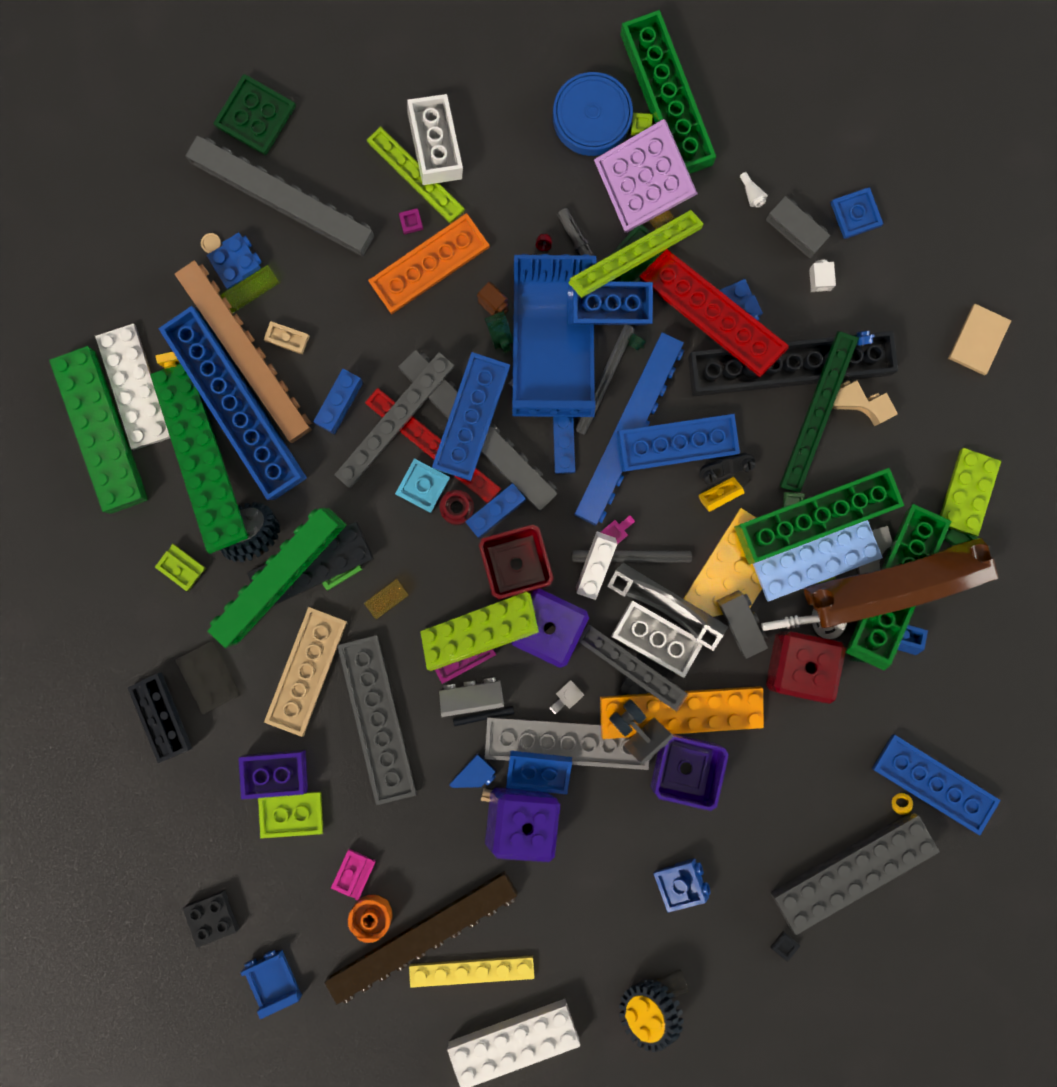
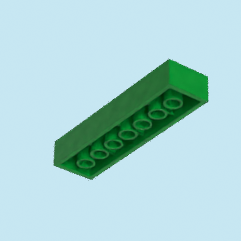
M660 10L622 23L620 35L649 111L653 114L654 124L663 119L666 120L689 174L713 166L716 154Z
M86 346L50 359L53 373L102 512L112 514L148 501L149 499L96 351Z
M887 468L734 526L747 562L750 565L905 505L891 470Z
M912 504L904 515L881 569L904 564L939 552L951 521ZM916 606L859 620L845 653L881 670H886L893 662Z
M315 508L308 515L309 520L304 525L300 524L293 533L295 535L291 540L287 539L279 547L281 551L277 555L273 554L266 561L267 566L263 570H258L252 576L253 581L250 585H245L239 590V597L235 601L231 600L224 607L225 612L221 616H216L210 622L211 627L207 631L224 648L238 644L347 526L330 508Z

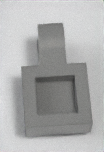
M570 680L556 693L559 699L549 709L554 714L560 711L564 705L570 709L584 694Z

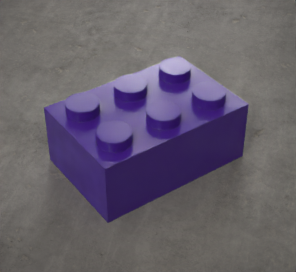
M305 750L249 754L239 757L241 799L304 795L308 792Z

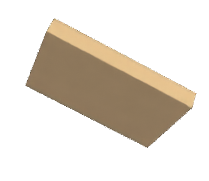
M977 304L972 305L948 359L982 375H986L1011 320Z

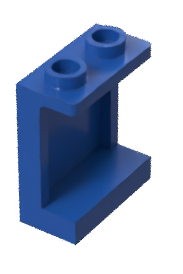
M272 950L264 954V958L259 961L256 959L248 961L240 972L242 976H246L258 1003L259 1009L257 1013L260 1019L298 1002L302 996L283 950L278 952Z

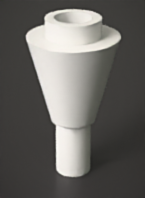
M747 172L742 173L740 178L745 185L750 207L758 208L765 204L768 195L751 181Z

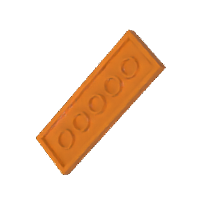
M466 213L370 278L368 282L392 315L490 248V245Z

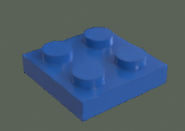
M870 187L839 197L830 202L844 239L883 225Z

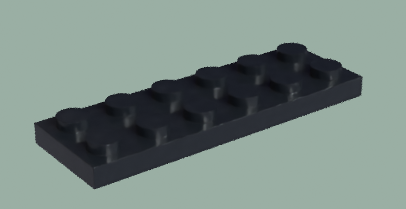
M358 522L346 526L273 606L373 560V555ZM267 564L247 573L251 582L253 581L252 576L258 570H263Z

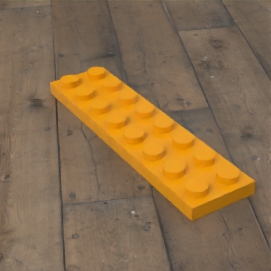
M757 686L685 691L689 695L677 712L651 693L600 697L602 739L633 737L637 733L629 725L632 728V732L624 736L609 720V717L615 712L621 716L626 711L623 705L628 700H632L646 716V719L640 724L634 720L640 729L652 718H656L671 734L764 728L763 688Z

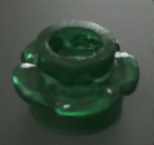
M632 333L631 337L628 338L630 341L628 345L638 351L640 347L644 349L646 341Z

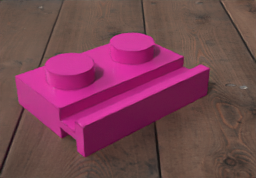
M348 849L331 889L349 897L351 896L358 901L376 861Z

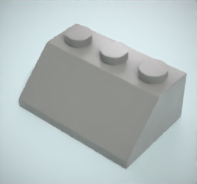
M496 677L486 678L484 683L476 684V681L463 682L464 686L456 687L455 684L444 685V689L439 691L441 717L504 707L501 680L496 681Z

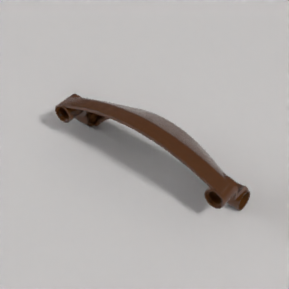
M977 538L950 546L940 552L904 564L804 588V594L807 603L813 605L814 610L817 611L821 628H829L838 624L870 618L937 600L986 582L994 581L999 576L988 545L982 538Z

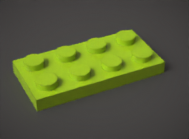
M966 448L960 449L940 513L941 517L951 521L950 529H955L974 537L979 536L1001 464L1000 460Z

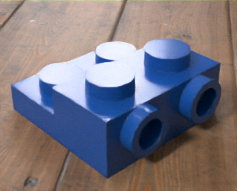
M240 233L223 241V246L207 254L208 259L228 291L263 271L259 265L262 263L256 252L252 254L249 249L252 246L246 235L242 237Z
M745 279L719 290L757 321L760 320L759 317L763 312L755 295H752Z
M695 858L678 862L674 866L656 870L653 873L667 913L706 903L711 894L709 884L703 882L701 876L704 873L701 863L696 862Z

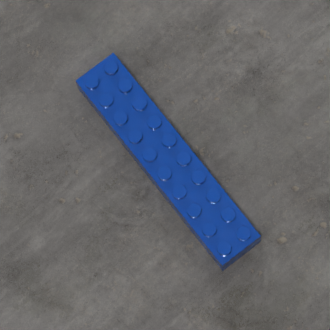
M190 306L158 328L266 499L275 500L306 480V475L199 309Z

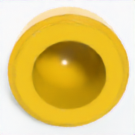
M898 793L892 798V808L897 814H909L913 809V800L908 794ZM900 798L905 799L908 805L906 807H899L896 804L897 800Z

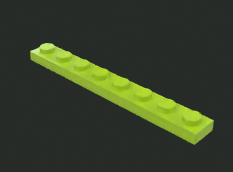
M690 210L571 277L569 284L582 298L702 229L703 222Z

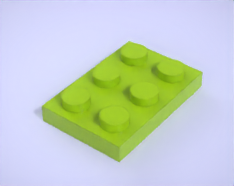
M321 791L306 792L304 795L258 798L260 838L324 833Z

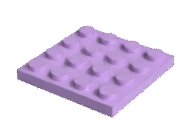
M664 119L594 159L625 232L633 230L698 194L669 126Z

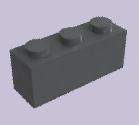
M786 196L766 218L767 222L810 259L831 236L824 226L818 225L813 221V217L809 213L803 212L793 199H788Z
M738 590L717 600L739 650L746 659L768 649L766 644L768 638L763 630L760 631L757 625L760 621L755 612L752 613L749 608L752 603L747 594L743 595Z

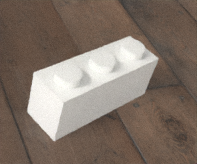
M596 532L576 585L577 594L596 600L617 546L615 537Z

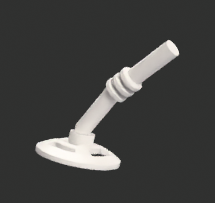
M813 609L811 616L798 617L795 615L794 618L790 616V618L785 617L783 620L762 623V630L766 631L785 627L790 629V627L795 628L796 626L798 628L799 625L812 624L816 633L822 638L835 639L844 632L847 623L829 628H821L818 613ZM834 628L836 629L834 632L830 634L825 633V631H830Z

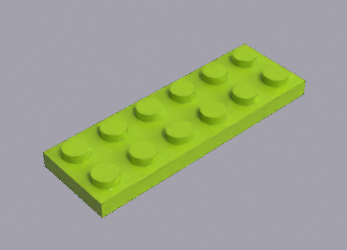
M524 592L422 630L420 633L427 670L433 671L539 633L531 594Z

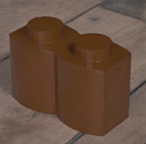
M488 282L478 292V303L494 319H501L508 313V298L494 284Z

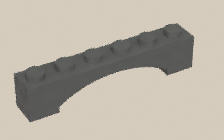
M622 563L616 569L607 587L623 597L628 596L665 613L686 628L696 638L695 641L712 651L715 650L729 627L625 563Z

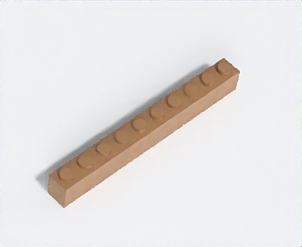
M194 260L174 273L288 441L294 443L312 431L309 426L312 422L306 414L302 415L298 408L301 406L294 397H289L287 391H289L283 380L278 381L275 376L278 373L272 364L267 365L264 360L266 355L260 347L256 349L252 343L255 339L248 330L246 332L243 330L241 325L244 323L237 313L235 315L232 314L230 311L232 306L226 297L221 298L218 293L221 290L214 280L210 282L207 277L209 272L203 264L199 265Z

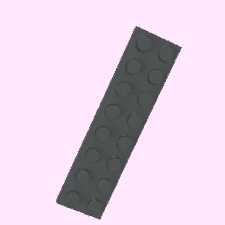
M378 635L337 645L376 805L417 795Z

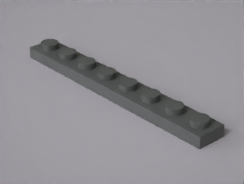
M438 352L334 475L348 488H352L453 370L455 365Z

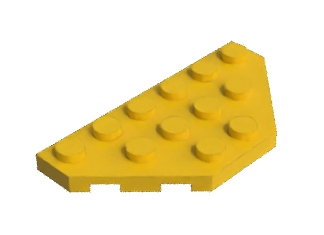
M742 508L738 510L684 596V600L712 617L723 615L717 600L738 590L743 595L747 594L751 603H754L762 587L753 564L749 565L734 526L756 518Z

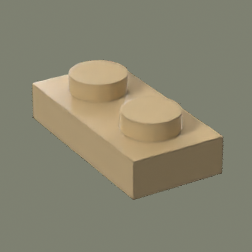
M270 321L264 337L265 342L302 355L309 339V335L272 321Z

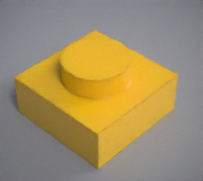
M173 352L155 355L157 363L165 367V369L175 367L180 363Z

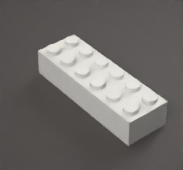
M562 999L451 1040L448 1043L447 1051L460 1087H472L580 1047V1040L566 999Z

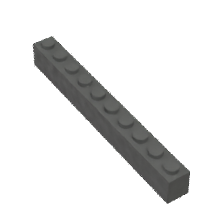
M196 136L185 155L191 164L356 254L364 256L374 238L372 228L368 224L354 221V218L348 213L344 212L341 214L337 212L333 205L329 203L325 205L319 202V199L313 194L309 193L306 195L302 193L298 186L294 184L290 186L284 183V179L278 175L271 176L267 174V170L259 165L255 167L242 156L238 158L232 155L233 152L224 146L222 148L216 146V143L207 137L203 139Z
M415 350L398 367L413 383L431 360L423 352L419 354ZM444 379L428 399L449 419L458 393V387L451 380L447 382ZM492 423L481 453L541 512L557 496L555 492L557 490L556 486L551 481L546 482L541 477L543 475L536 466L532 468L527 463L529 459L522 452L518 454L513 449L515 445L507 437L503 439L499 435L501 431Z

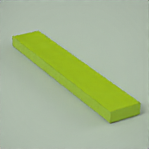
M381 126L367 139V143L450 224L465 211V208L439 183L422 184L418 162Z

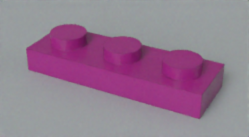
M494 649L435 669V672L443 684L494 657L496 653Z

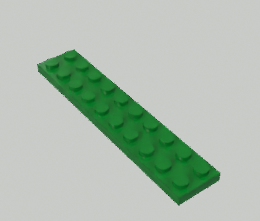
M180 363L175 367L162 369L150 374L206 551L211 554L248 539L200 393Z

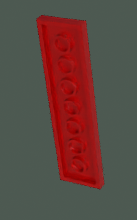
M668 249L639 276L641 282H653V291L759 377L788 349V344Z

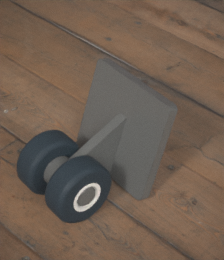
M628 700L623 705L626 711L621 716L615 712L609 717V720L624 736L632 732V728L629 725L635 729L637 733L624 746L643 765L662 747L666 746L673 738V735L656 718H652L640 729L634 720L640 724L646 719V716L632 700Z

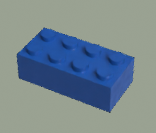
M608 282L582 298L568 283V325L653 324V282Z

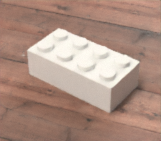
M447 94L407 100V113L422 184L428 185L462 179L463 167Z
M630 601L611 635L612 638L685 678L702 647V644L695 641L696 638L692 634L634 601Z

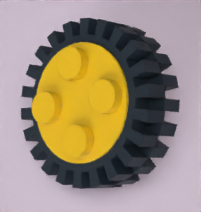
M643 980L624 992L625 995L620 999L622 1003L619 1004V1008L622 1011L619 1012V1016L625 1018L621 1021L622 1026H628V1029L625 1030L626 1034H633L630 1039L633 1042L639 1040L638 1047L641 1048L645 1045L646 1051L652 1049V1052H657L658 1050L665 1049L680 1037L679 1033L683 1031V1027L680 1025L684 1023V1018L679 1017L683 1012L682 1009H676L680 1003L678 1000L673 1002L672 998L675 996L673 992L667 994L666 992L669 988L666 986L661 988V983L658 981L654 983V980Z

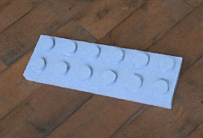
M866 520L754 563L753 567L768 602L883 557L869 522Z

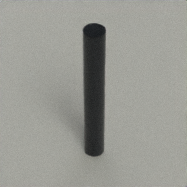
M513 706L453 718L454 727L487 720V718L514 714Z

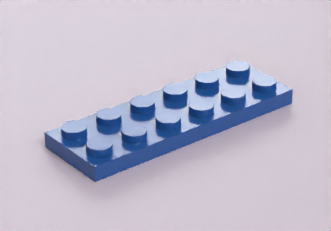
M471 352L432 465L433 469L468 481L472 480L510 369V364Z
M735 414L617 431L623 472L740 454Z
M894 734L890 737L872 770L977 835H981L1001 801Z

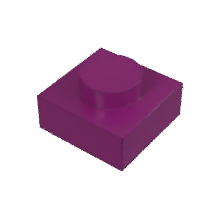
M418 208L399 213L404 234L423 230Z

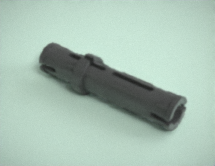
M568 208L559 211L557 216L571 238L575 251L580 256L584 254L594 256L589 247L588 240L580 232Z

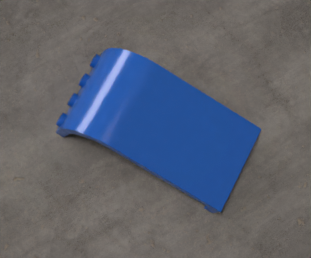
M568 254L514 255L512 416H595L594 325H568V283L571 277L596 264V256L588 254L581 256Z

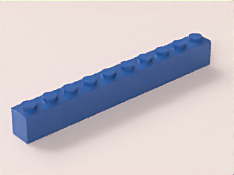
M663 332L661 333L574 516L595 526L598 522H603L607 514L604 511L606 504L611 505L616 495L612 492L615 486H620L624 478L621 475L622 464L617 431L649 426L650 421L647 420L649 414L654 415L659 405L656 403L658 396H663L667 385L664 384L667 377L671 379L676 369L673 367L675 360L680 361L684 353V349H681L684 342Z

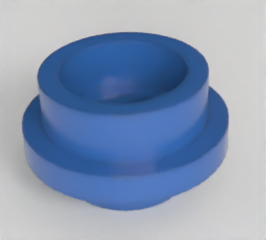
M870 330L857 332L856 337L859 339L856 345L873 343L875 335L870 334Z

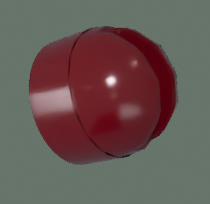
M540 234L536 239V248L540 251L551 249V236Z

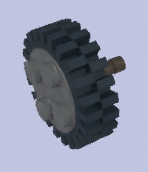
M253 502L252 505L245 503L244 508L241 505L238 506L248 539L220 550L228 560L232 559L233 562H237L239 559L240 562H245L246 557L249 561L253 560L254 554L258 558L269 550L267 545L273 546L275 544L273 540H277L279 537L277 534L280 533V524L272 510L267 505L265 506L264 503L259 505L257 502Z

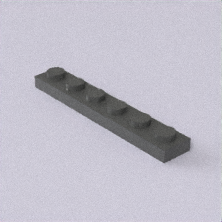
M588 624L578 640L579 643L676 712L689 695Z

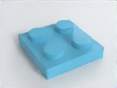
M414 458L395 494L432 513L450 477Z

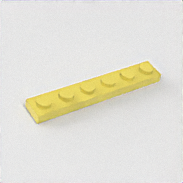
M533 956L410 964V988L534 979Z

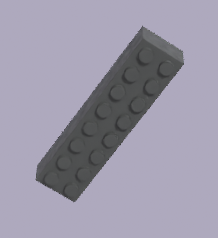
M910 812L772 891L770 894L790 929L797 935L938 854L940 851L919 815Z

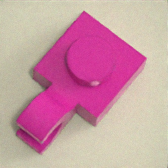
M628 516L620 524L614 520L600 533L615 537L618 544L628 536L624 530L635 521L631 516Z

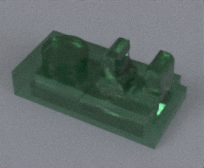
M501 311L485 318L495 350L501 347L504 353L511 351L509 344L513 342V338L504 312Z

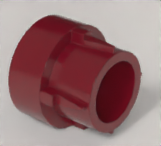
M448 491L440 501V513L452 525L465 524L474 514L473 500L464 491ZM456 502L463 505V509L459 513H454L451 509L452 505Z

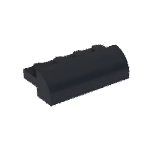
M162 672L128 687L158 763L193 749Z

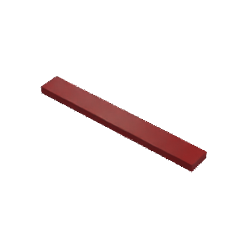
M379 388L365 402L367 406L382 418L396 403ZM412 416L400 430V433L435 460L441 439ZM477 468L471 481L454 476L487 504L502 490Z

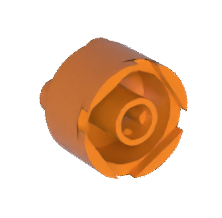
M366 895L355 903L349 913L348 927L358 940L366 943L376 942L386 934L393 917L388 900L378 895ZM368 915H372V918H374L373 922L370 921Z

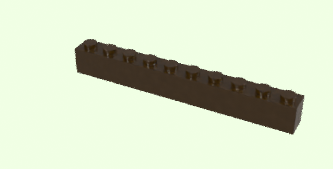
M503 871L326 978L324 984L336 1005L342 1001L345 1004L355 997L354 994L360 990L362 993L369 990L375 981L379 980L382 982L390 976V972L395 969L400 971L407 967L410 960L414 958L419 960L426 955L425 951L430 948L434 950L444 944L445 939L449 937L453 939L462 933L461 930L465 927H474L480 922L479 919L485 915L487 917L494 915L500 906H509L515 902L517 891L506 872Z

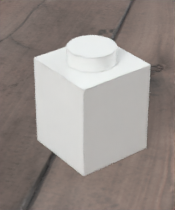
M827 260L815 261L809 268L811 292L831 291L836 286L834 262H827Z

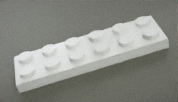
M133 323L95 336L131 449L136 450L170 439L136 325Z

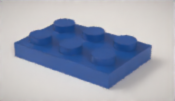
M510 750L506 788L567 794L572 757Z

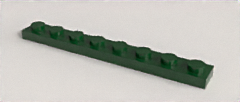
M837 331L779 485L780 487L798 493L801 492L859 339L858 337Z

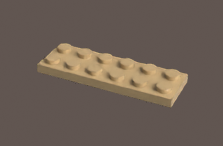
M308 607L264 723L301 737L304 736L338 648L337 645L340 643L348 621Z

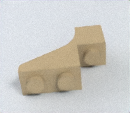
M847 381L841 384L832 409L861 411L870 418L874 426L898 414L887 393L881 396L879 393H876L866 398L858 381L853 383Z

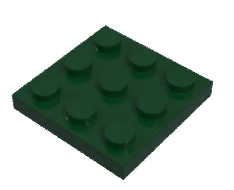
M243 74L213 124L216 128L266 156L294 111L296 104Z

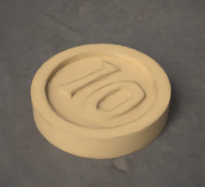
M208 233L201 239V247L207 253H211L222 245L220 238L214 233Z

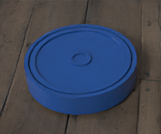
M586 72L569 79L558 91L553 106V125L559 139L572 151L587 156L603 155L620 145L628 135L633 117V105L626 88L612 76L599 72Z

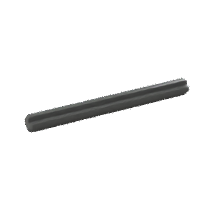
M624 325L595 387V413L634 332V328L630 325ZM581 417L576 431L585 435L593 417Z
M589 550L572 551V562H585ZM614 551L611 562L690 563L692 562V552Z

